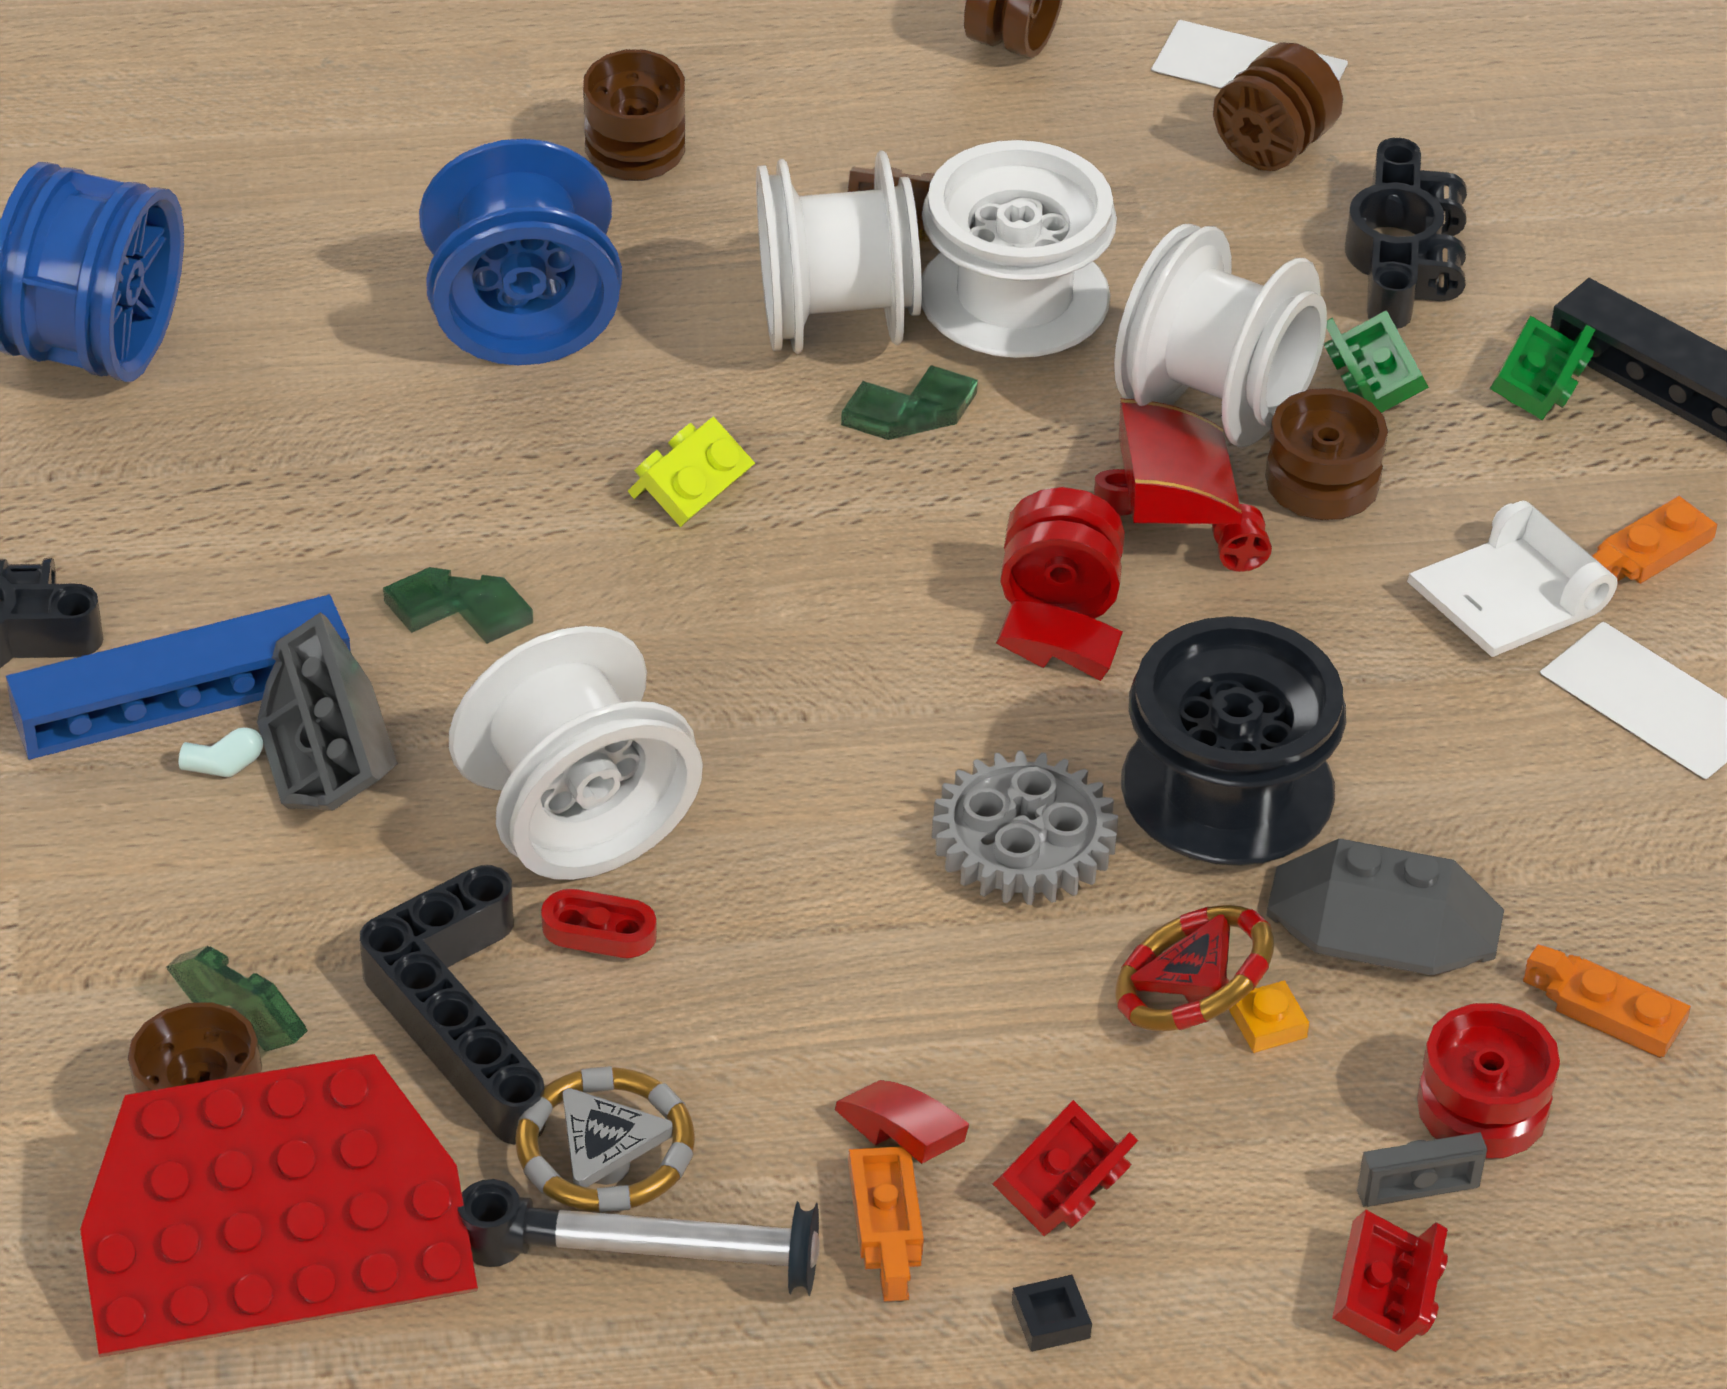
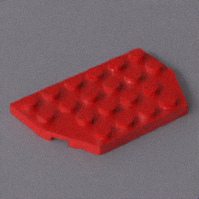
M375 1054L124 1095L80 1227L99 1358L477 1292L478 1285L469 1233L458 1212V1207L464 1206L457 1164Z

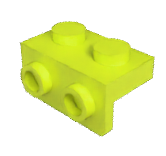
M713 416L698 429L692 423L685 426L668 442L673 450L665 456L656 450L634 470L640 478L627 492L636 499L647 490L672 519L682 527L743 476L755 462Z

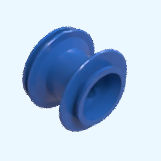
M509 139L483 144L460 154L447 163L432 178L423 193L419 208L420 230L425 244L434 255L430 261L426 276L427 297L439 326L448 339L460 349L477 358L497 364L516 366L541 364L561 359L579 351L593 342L606 329L615 315L619 302V292L622 285V265L617 249L606 235L612 218V198L606 181L593 164L573 150L555 143L533 139Z

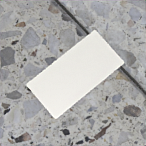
M1179 20L1155 61L1152 71L1222 88L1229 81L1233 80L1239 72L1246 70L1250 63L1265 50L1277 43ZM1318 54L1329 64L1337 79L1340 80L1348 61Z
M1605 622L1598 624L1540 671L1541 675L1703 779H1708L1727 763V699Z

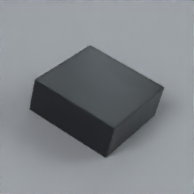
M1073 1275L1013 1287L1012 1305L1030 1352L1091 1339L1092 1322Z

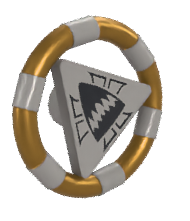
M606 1066L581 1069L564 1075L545 1086L544 1094L540 1101L527 1109L519 1118L515 1140L517 1156L524 1174L542 1194L572 1208L604 1213L630 1210L631 1208L641 1206L658 1198L674 1186L683 1176L693 1157L695 1131L692 1118L685 1103L667 1084L635 1070ZM614 1089L631 1092L648 1099L666 1119L587 1093ZM562 1101L574 1184L561 1178L541 1156L538 1146V1135L551 1114L552 1109ZM672 1137V1144L659 1169L646 1179L629 1186L587 1188L594 1183L607 1185L624 1179L629 1173L632 1160Z

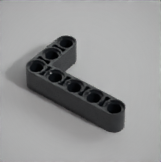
M480 865L378 915L364 924L360 931L362 973L367 987L494 1135L503 1142L516 1145L515 1138L518 1120L527 1109L540 1101L544 1094V1080L540 1072L448 969V967L502 940L510 934L514 927L512 879L500 867ZM544 1124V1126L542 1127V1129H541V1131H540L538 1137H540V1136L542 1135V1133H543V1131H544V1129H545V1124Z

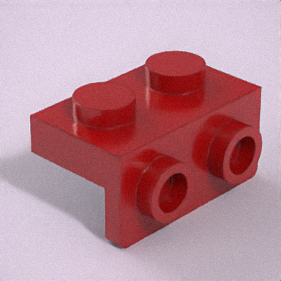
M1072 1100L992 1185L1045 1237L1062 1221L1070 1229L1073 1228L1094 1207L1097 1202L1089 1194L1098 1184L1105 1190L1109 1189L1130 1168L1132 1164L1124 1156L1139 1140L1129 1132L1116 1143Z
M1365 1209L1352 1222L1332 1319L1395 1352L1416 1335L1423 1336L1426 1334L1438 1314L1439 1305L1434 1299L1437 1283L1443 1275L1448 1262V1255L1444 1252L1448 1228L1435 1222L1423 1234L1417 1237Z

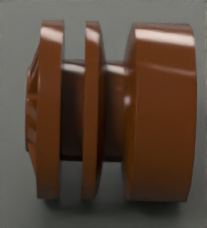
M1280 42L1265 50L1250 63L1246 70L1239 72L1233 80L1221 88L1214 99L1213 118L1219 136L1226 147L1238 159L1258 170L1277 171L1291 164L1298 155L1307 149L1310 143L1317 141L1333 127L1342 113L1343 95L1339 80L1331 67L1315 51L1298 43Z
M632 49L606 54L591 64L583 80L585 152L591 163L605 174L624 180L650 179L663 175L677 166L685 154V77L678 65L662 54L648 50Z
M214 1002L186 1003L163 1010L141 1026L131 1040L128 1054L130 1072L136 1093L260 1073L262 1071L258 1039L251 1022L236 1009Z

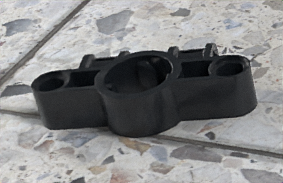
M1400 137L1388 138L1379 143L1376 152L1372 186L1360 191L1351 201L1345 240V254L1348 260L1356 269L1368 275V319L1387 310L1397 329L1405 327L1410 323L1415 299L1449 301L1463 293L1466 286L1465 274L1461 269L1466 260V249L1462 241L1454 237L1464 229L1467 222L1466 210L1462 206L1467 197L1466 184L1456 174L1421 170L1420 147L1415 142ZM1445 186L1449 187L1448 199L1444 198ZM1394 227L1407 230L1415 235L1395 237L1381 234L1374 229ZM1444 248L1448 250L1447 262L1443 261ZM1439 274H1444L1443 287L1439 286Z
M44 558L42 564H9L7 559H0V668L12 658L81 657L92 654L101 647L104 638L98 596L93 588L76 583L57 584L53 558Z

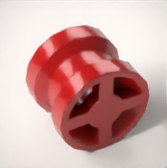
M1240 504L1242 513L1241 524H1212V533L1218 544V555L1221 563L1232 571L1244 572L1259 568L1268 560L1272 551L1271 541L1265 532L1266 524L1261 511L1255 506Z

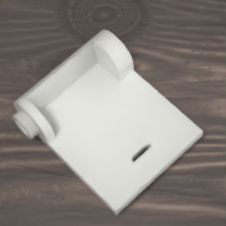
M1527 501L1507 504L1497 512L1492 521L1493 528L1488 543L1409 573L1407 580L1412 587L1491 657L1597 614L1609 603L1617 588V578Z

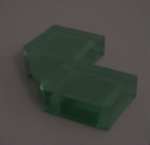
M930 365L911 395L862 381L841 412V425L886 440L955 425L976 396L978 380Z
M429 567L383 587L384 602L411 633L459 612L488 644L533 623V609L503 577L482 575L481 579L477 580L451 576V570Z
M211 946L179 954L166 966V969L192 1003L214 1002L224 1006L230 1005L231 1008L236 1009L247 1018L253 1026L258 1044L265 1052L295 1044L308 1031L306 1025L274 983L257 973H253L248 978L227 966L229 964L228 956Z

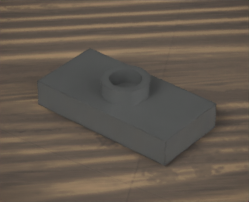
M1479 1132L1431 1141L1416 1140L1406 1145L1365 1151L1362 1156L1357 1192L1363 1207L1478 1188L1480 1187L1487 1147Z

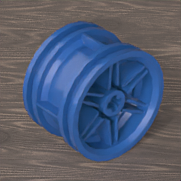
M38 162L30 167L17 182L0 219V352L11 356L22 355L28 360L36 362L49 360L84 368L92 375H110L115 380L122 382L135 381L145 372L164 339L178 294L184 253V222L177 196L170 189L161 187L149 188L146 184L139 182L112 180L86 174L83 170L73 167L61 168L58 164L50 162Z

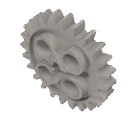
M1018 751L1015 756V762L1009 763L1000 753H995L994 766L988 767L976 759L973 761L972 775L958 769L955 772V785L949 783L942 785V798L935 799L932 839H936V855L946 856L945 870L947 872L961 870L960 884L963 886L977 880L980 881L981 896L985 897L996 888L1002 890V900L1004 903H1008L1014 893H1022L1026 904L1032 905L1035 893L1043 892L1045 897L1053 903L1056 902L1057 889L1062 888L1067 893L1075 896L1078 893L1079 880L1093 885L1096 880V870L1106 871L1108 869L1109 855L1115 854L1118 815L1113 814V798L1102 797V782L1087 785L1088 770L1086 769L1079 770L1073 774L1068 773L1067 759L1064 758L1053 767L1047 765L1046 753H1041L1035 762H1027L1023 751Z

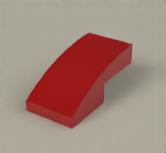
M1013 601L1007 612L996 644L1042 668L1054 656L1101 681L1111 667L1123 631L1068 609L1035 602Z
M878 1080L838 1100L835 1106V1111L875 1146L892 1138L921 1164L965 1142L969 1128L967 1121L938 1100L912 1087L892 1081Z

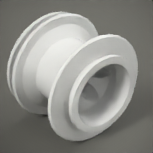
M1023 140L996 141L972 147L950 158L936 171L930 182L929 193L924 200L922 211L924 230L932 244L940 251L927 265L921 276V307L928 320L942 334L954 342L977 352L1001 357H1039L1058 353L1079 344L1091 336L1103 323L1109 311L1110 290L1107 279L1093 261L1098 259L1109 247L1115 235L1117 222L1111 188L1103 174L1093 164L1076 153L1046 143Z
M881 150L876 155L875 190L799 196L791 183L789 168L784 159L778 160L776 175H768L765 165L757 166L756 196L760 259L767 324L773 351L781 350L782 341L790 339L793 351L796 354H800L803 349L804 325L809 314L884 308L889 335L895 345H899L903 340L904 307L908 308L911 316L920 315L922 301L921 260L913 190L909 177H900L898 186L894 187L889 158L884 151Z
M1182 224L1170 231L1152 251L1126 303L1115 349L1114 368L1117 388L1123 398L1135 399L1140 406H1145L1152 401L1173 406L1188 387L1222 399V423L1225 435L1231 444L1237 447H1247L1260 440L1271 429V422L1276 408L1289 396L1307 390L1313 378L1322 352L1327 326V310L1325 301L1320 296L1319 276L1313 263L1306 258H1295L1285 263L1270 277L1264 286L1232 275L1230 247L1223 231L1215 226L1200 228L1193 224Z
M581 626L560 629L540 635L517 646L494 662L473 683L456 709L449 730L451 758L453 764L463 777L478 786L502 790L496 807V827L502 843L511 854L522 861L526 868L540 876L552 879L575 880L592 877L614 870L635 860L653 848L675 828L696 798L702 780L703 764L692 728L685 718L671 707L655 702H641L646 689L647 677L644 657L632 640L622 633L608 628Z

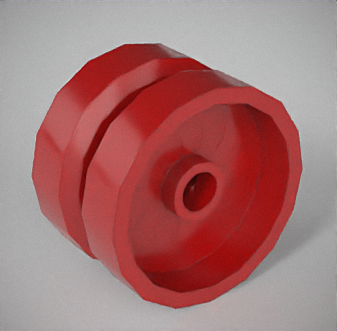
M1067 487L1039 490L1021 499L1010 512L1006 528L1005 553L1000 578L1005 598L1011 604L1013 601L1047 604L1068 609L1094 619L1104 615L1116 602L1121 581V557L1125 531L1120 515L1106 500L1088 491Z
M1472 1003L1449 1011L1433 1025L1426 1043L1423 1060L1424 1070L1417 1093L1421 1121L1435 1139L1480 1132L1487 1147L1485 1158H1506L1526 1151L1542 1137L1549 1118L1553 1100L1552 1093L1560 1067L1556 1041L1546 1027L1522 1010L1499 1003Z

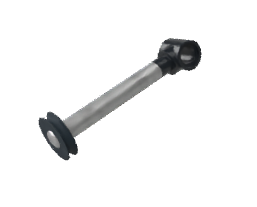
M487 1179L467 1187L462 1192L464 1206L458 1207L462 1222L468 1229L473 1262L486 1267L502 1266L512 1262L520 1254H527L530 1245L788 1266L789 1294L791 1295L794 1288L802 1286L806 1288L808 1296H810L815 1277L816 1262L819 1256V1209L817 1203L812 1210L804 1211L800 1208V1204L797 1201L792 1227L789 1229L533 1208L532 1199L519 1197L516 1189L507 1182Z

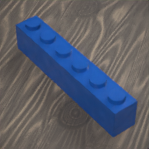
M328 594L6 675L12 716L28 760L262 700L266 681L276 662L272 658L276 641L320 612L329 619L351 652L349 635L331 595Z

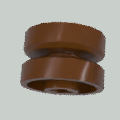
M966 0L964 10L966 37L972 41L992 47L1003 41L1005 49L1009 52L1032 59L1039 55L1046 46L1055 28L1063 0Z
M1308 389L1289 396L1276 408L1271 422L1269 439L1271 448L1267 456L1265 472L1268 491L1281 506L1304 517L1318 520H1336L1362 513L1376 500L1381 484L1382 460L1388 436L1384 416L1368 400L1354 393L1338 389Z

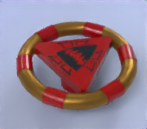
M1236 905L1207 906L1182 914L1180 917L1157 929L1137 945L1121 966L1115 988L1118 1010L1132 1025L1152 1031L1183 1030L1208 1022L1210 1019L1236 1005L1253 991L1269 969L1274 952V936L1271 925L1255 910ZM1230 927H1238L1252 939V950L1234 975V978L1229 981L1227 978ZM1178 942L1176 945H1174L1173 947H1171L1170 949H1168L1167 951H1165L1163 954H1161V953H1162L1164 950H1166L1168 947H1170V946L1173 945L1174 943ZM1137 990L1180 994L1185 997L1188 1003L1172 1009L1149 1008L1137 996Z

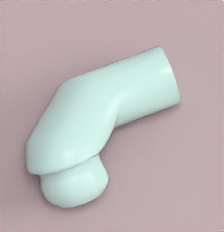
M238 728L212 746L184 742L179 753V768L192 772L232 777L257 759L263 748V739L252 728Z

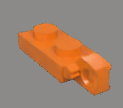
M1678 496L1606 538L1598 546L1597 552L1592 557L1615 575L1617 582L1627 576L1629 579H1634L1641 584L1711 542L1715 538L1718 524L1681 496Z
M1537 944L1527 960L1523 982L1545 991V995L1557 1003V1012L1659 1058L1666 1055L1688 1020L1690 1005L1585 958L1582 960L1580 956L1569 955L1567 957L1564 952Z
M903 1147L849 1149L848 1167L860 1257L864 1258L865 1269H880V1282L884 1302L909 1300V1267L921 1266L924 1243L912 1155Z

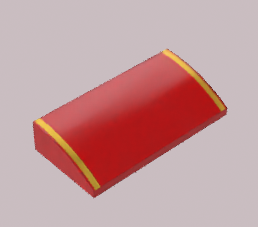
M1121 398L1119 441L1133 523L1241 524L1242 513L1223 428L1194 412L1177 406L1154 401L1145 406H1140L1135 399Z

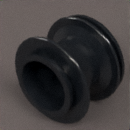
M1233 616L1206 618L1184 624L1165 634L1150 647L1141 660L1138 672L1133 679L1129 691L1128 712L1133 729L1139 738L1128 751L1121 771L1122 794L1126 807L1135 822L1151 838L1169 850L1191 859L1212 864L1236 866L1261 864L1286 857L1305 847L1320 834L1330 819L1335 803V781L1326 760L1331 757L1340 744L1346 727V703L1343 698V686L1338 671L1329 657L1312 641L1294 630L1274 622Z

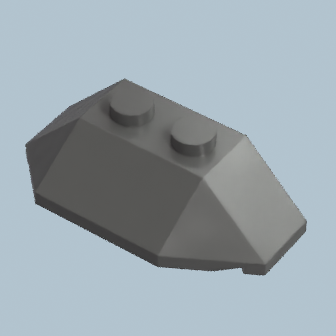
M320 612L276 641L272 656L276 662L266 681L257 719L281 804L288 809L333 811L379 781L398 764L371 681L329 619Z
M1339 838L1277 866L1266 916L1275 923L1280 922L1291 935L1317 954L1427 975H1436L1466 967L1478 960L1481 962L1494 960L1497 953L1504 909L1455 860Z

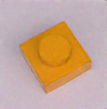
M1285 980L1255 988L1229 1009L1253 1053L1302 1040L1308 1036L1310 1022Z

